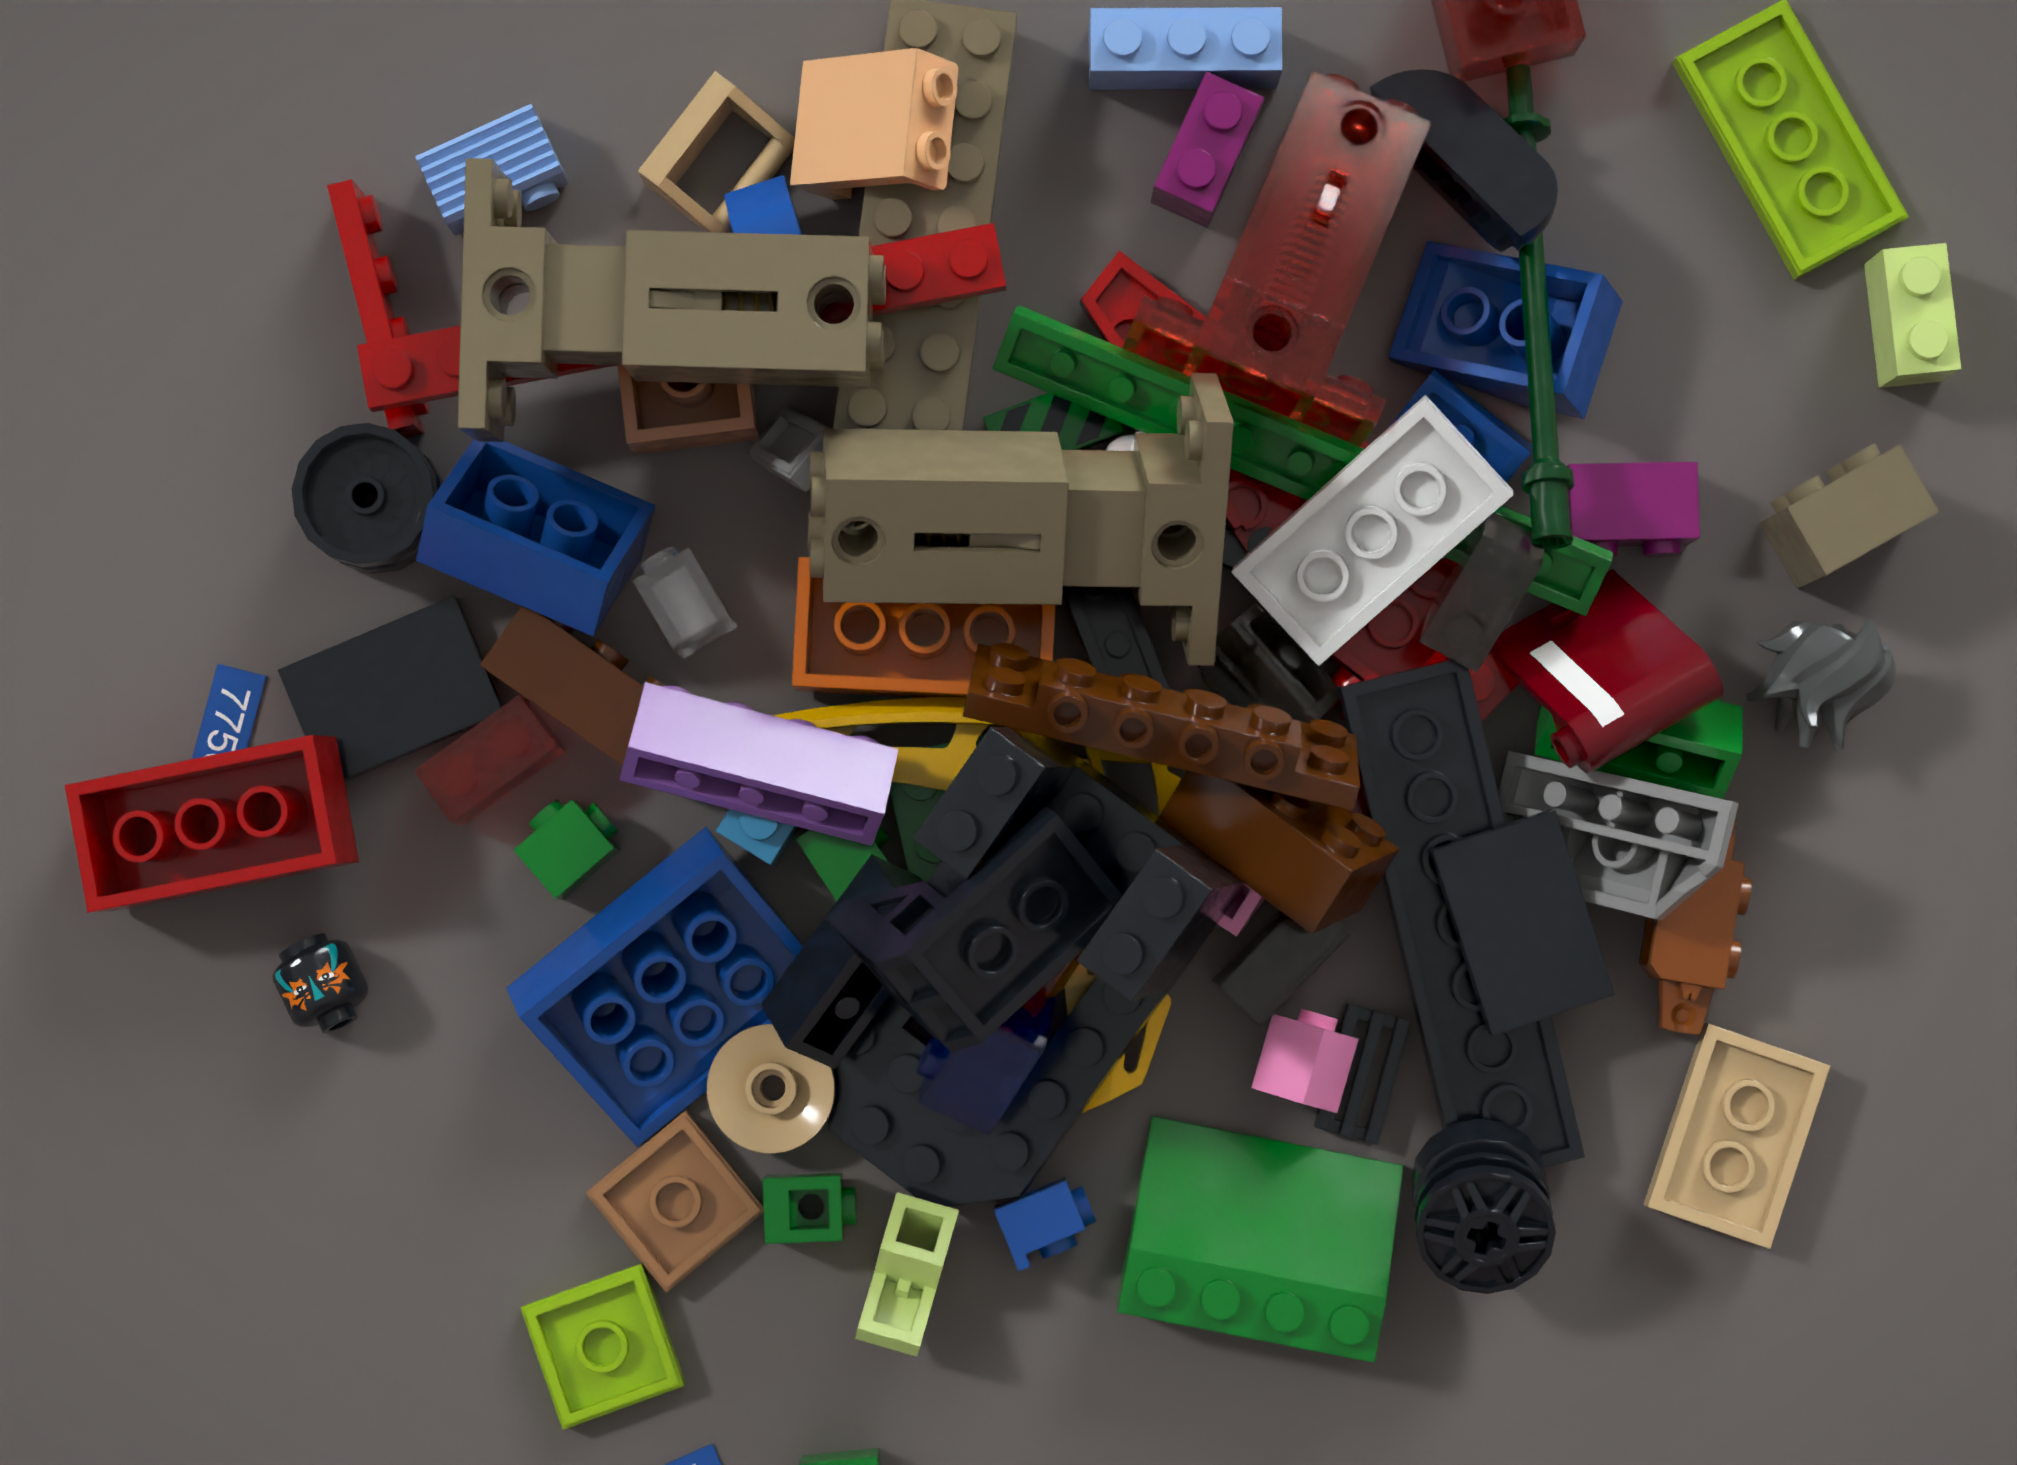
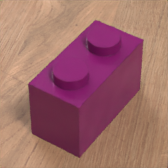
M1206 71L1154 184L1150 203L1208 228L1258 119L1264 97Z
M1698 462L1569 464L1566 466L1572 469L1574 474V487L1568 491L1571 532L1573 536L1613 552V557L1618 556V547L1643 546V556L1645 557L1682 555L1681 545H1689L1700 538Z

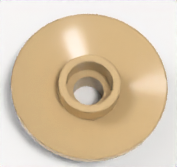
M772 1024L748 1028L729 1039L715 1056L707 1079V1100L711 1114L719 1128L736 1144L760 1153H782L808 1142L825 1125L832 1111L835 1099L833 1069L785 1048ZM770 1075L780 1077L785 1083V1093L779 1100H772L764 1094L763 1083Z

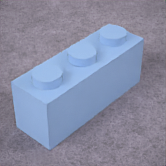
M1282 7L1090 8L1088 28L1089 90L1198 89L1206 71L1245 89H1277L1282 73Z

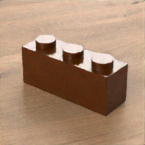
M521 606L480 663V666L623 766L644 684L641 685L623 672L629 660L599 639L590 649L570 635L574 628ZM651 675L646 680L647 683L665 686Z

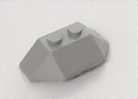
M1508 751L1498 790L1506 824L1549 809L1556 810L1586 902L1661 921L1723 868L1739 803L1596 770L1585 773L1578 766L1568 768L1564 763Z

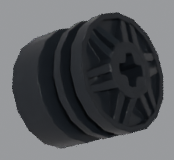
M1473 1119L1451 1124L1428 1139L1415 1158L1411 1178L1415 1207L1416 1237L1423 1261L1437 1278L1459 1290L1484 1294L1514 1289L1537 1275L1551 1256L1556 1228L1542 1154L1529 1137L1504 1122Z

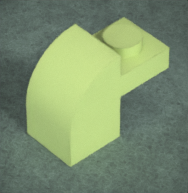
M896 1193L855 1339L912 1356H918L959 1210L902 1193Z

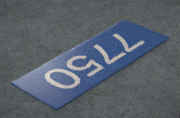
M217 664L192 759L248 747L266 676Z

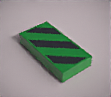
M1051 393L1040 395L983 417L987 431L1057 432L1061 450H1084L1121 436L1124 432L1120 422Z

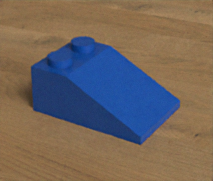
M1427 241L1388 358L1394 363L1427 374H1431L1435 369L1451 382L1530 408L1519 258ZM1545 263L1556 413L1585 419L1623 301L1603 274Z

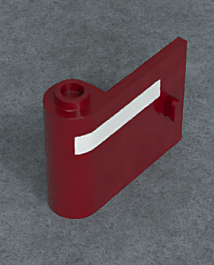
M1613 569L1606 573L1586 616L1552 603L1484 641L1486 650L1552 714L1556 732L1551 734V742L1562 762L1568 768H1573L1577 765L1585 773L1596 770L1723 697L1724 693L1720 676L1704 650Z

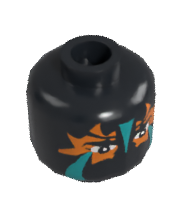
M320 933L296 942L279 954L282 963L273 973V982L295 1025L299 1027L319 1025L322 1033L326 1034L338 1030L358 1018L354 1007L365 999L369 990L360 967L345 941L328 940L325 933Z

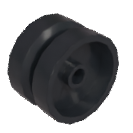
M371 423L340 426L317 439L299 461L291 488L294 516L307 539L341 564L372 574L398 571L416 561L427 505L444 481L433 461L396 430ZM366 492L373 495L378 494L376 502L370 507H365L361 504Z

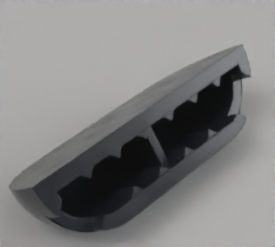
M1418 69L1393 74L1370 86V93L1376 111L1384 108L1391 115L1403 139L1394 144L1395 148L1405 161L1488 244L1499 252H1503L1511 246L1519 250L1535 241L1545 230L1553 216L1558 196V183L1553 169L1532 146L1465 82L1444 72Z

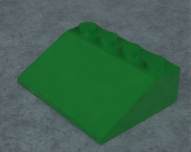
M1151 1116L1116 1298L1117 1312L1375 1363L1387 1299L1403 1165Z

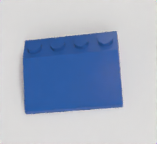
M706 826L507 986L506 989L523 1023L635 1146L638 1147L707 1091V1079L711 1064L718 1051L729 1039L748 1028L772 1024L761 1004L799 954L804 944Z

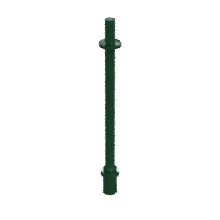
M1524 64L1513 65L1506 69L1509 117L1503 118V120L1537 151L1536 143L1545 140L1551 134V122L1541 114L1534 113L1531 68ZM1542 232L1535 241L1525 248L1519 249L1534 462L1521 477L1522 490L1529 494L1531 545L1538 549L1550 550L1567 547L1573 541L1568 491L1574 487V474L1572 469L1566 467L1559 460Z

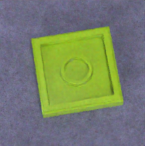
M642 1263L520 1307L562 1430L683 1387L686 1384L649 1275Z

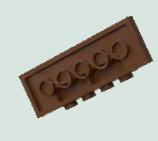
M1000 642L988 646L978 643L963 717L1352 811L1354 809L1360 789L1357 735L1348 733L1343 726L1335 722L1316 719L1306 723L1293 720L1285 711L1271 706L1251 704L1244 708L1227 704L1223 697L1209 691L1186 689L1182 693L1162 688V685L1156 680L1139 674L1125 673L1116 677L1099 673L1091 664L1077 659L1060 658L1054 662L1030 656L1026 649L1015 644Z

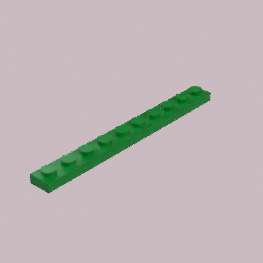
M1020 305L1017 306L1012 314L992 367L993 370L1144 433L1178 434L1179 396H1189L1190 376ZM1223 390L1234 422L1230 468L1309 500L1364 450V448ZM1500 506L1444 556V558L1586 616L1612 563L1613 552L1573 536L1572 544L1564 548L1550 550L1535 548L1531 545V518Z

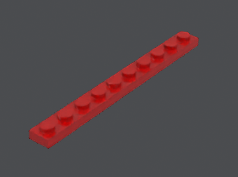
M994 223L872 246L874 255H884V266H886L885 305H873V316L1007 291ZM832 302L823 310L821 320L830 324L843 322L852 314L854 307L847 302ZM461 325L357 345L368 409L372 412H378L459 396ZM558 364V377L617 365ZM506 377V387L548 378Z

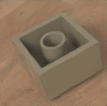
M1874 443L1825 471L1831 481L1830 484L1825 486L1820 476L1817 475L1770 502L1776 514L1759 524L1798 589L1841 568L1937 514L1939 510L1902 446L1899 444L1881 454Z

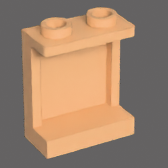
M919 48L803 61L790 186L831 200L851 199L852 188L911 183L930 190H944L947 185L948 166L951 156L950 147L955 99L957 96L958 65Z

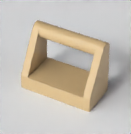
M716 71L643 163L638 173L646 187L706 232L730 233L732 227L725 199L713 215H710L676 186L677 182L732 111L768 137L770 141L730 192L772 179L793 152L795 138L741 90Z

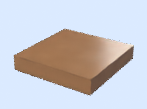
M687 1110L586 1192V1195L666 1293L764 1213L761 1200Z

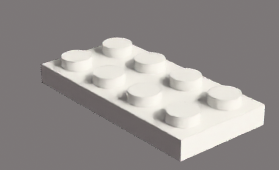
M1425 395L1240 560L1231 572L1319 666L1514 495L1513 489Z

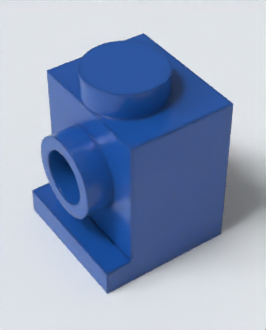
M1065 1177L994 1206L995 1215L1018 1271L1031 1266L1028 1253L1039 1249L1042 1259L1064 1252L1078 1244L1074 1234L1085 1230L1086 1226L1097 1222L1083 1186L1070 1190Z

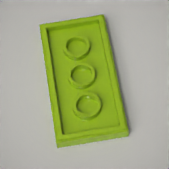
M1787 0L1777 2L1677 56L1673 60L1672 64L1793 280L1896 226L1909 217Z

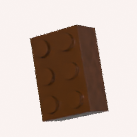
M1186 771L1158 817L1310 934H1314L1360 911L1400 850L1384 838L1386 832L1380 824L1363 814H1352L1347 809Z

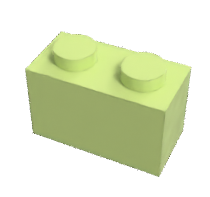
M1939 243L1882 249L1864 264L1879 388L1941 382L1961 370L1947 244Z

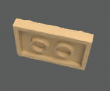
M1704 1023L1643 1205L1770 1249L1830 1065L1709 1023Z

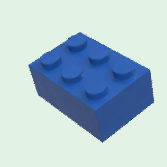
M473 439L427 505L416 561L594 637L642 558L656 505L509 442H478Z

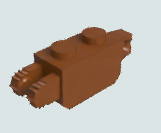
M1737 820L1734 821L1723 868L1662 921L1646 917L1639 964L1649 978L1658 979V1028L1700 1035L1714 990H1725L1726 978L1734 979L1738 971L1741 943L1740 941L1733 940L1737 915L1744 916L1749 905L1751 879L1743 877L1746 862L1732 860L1736 838L1733 831L1737 829L1735 827Z

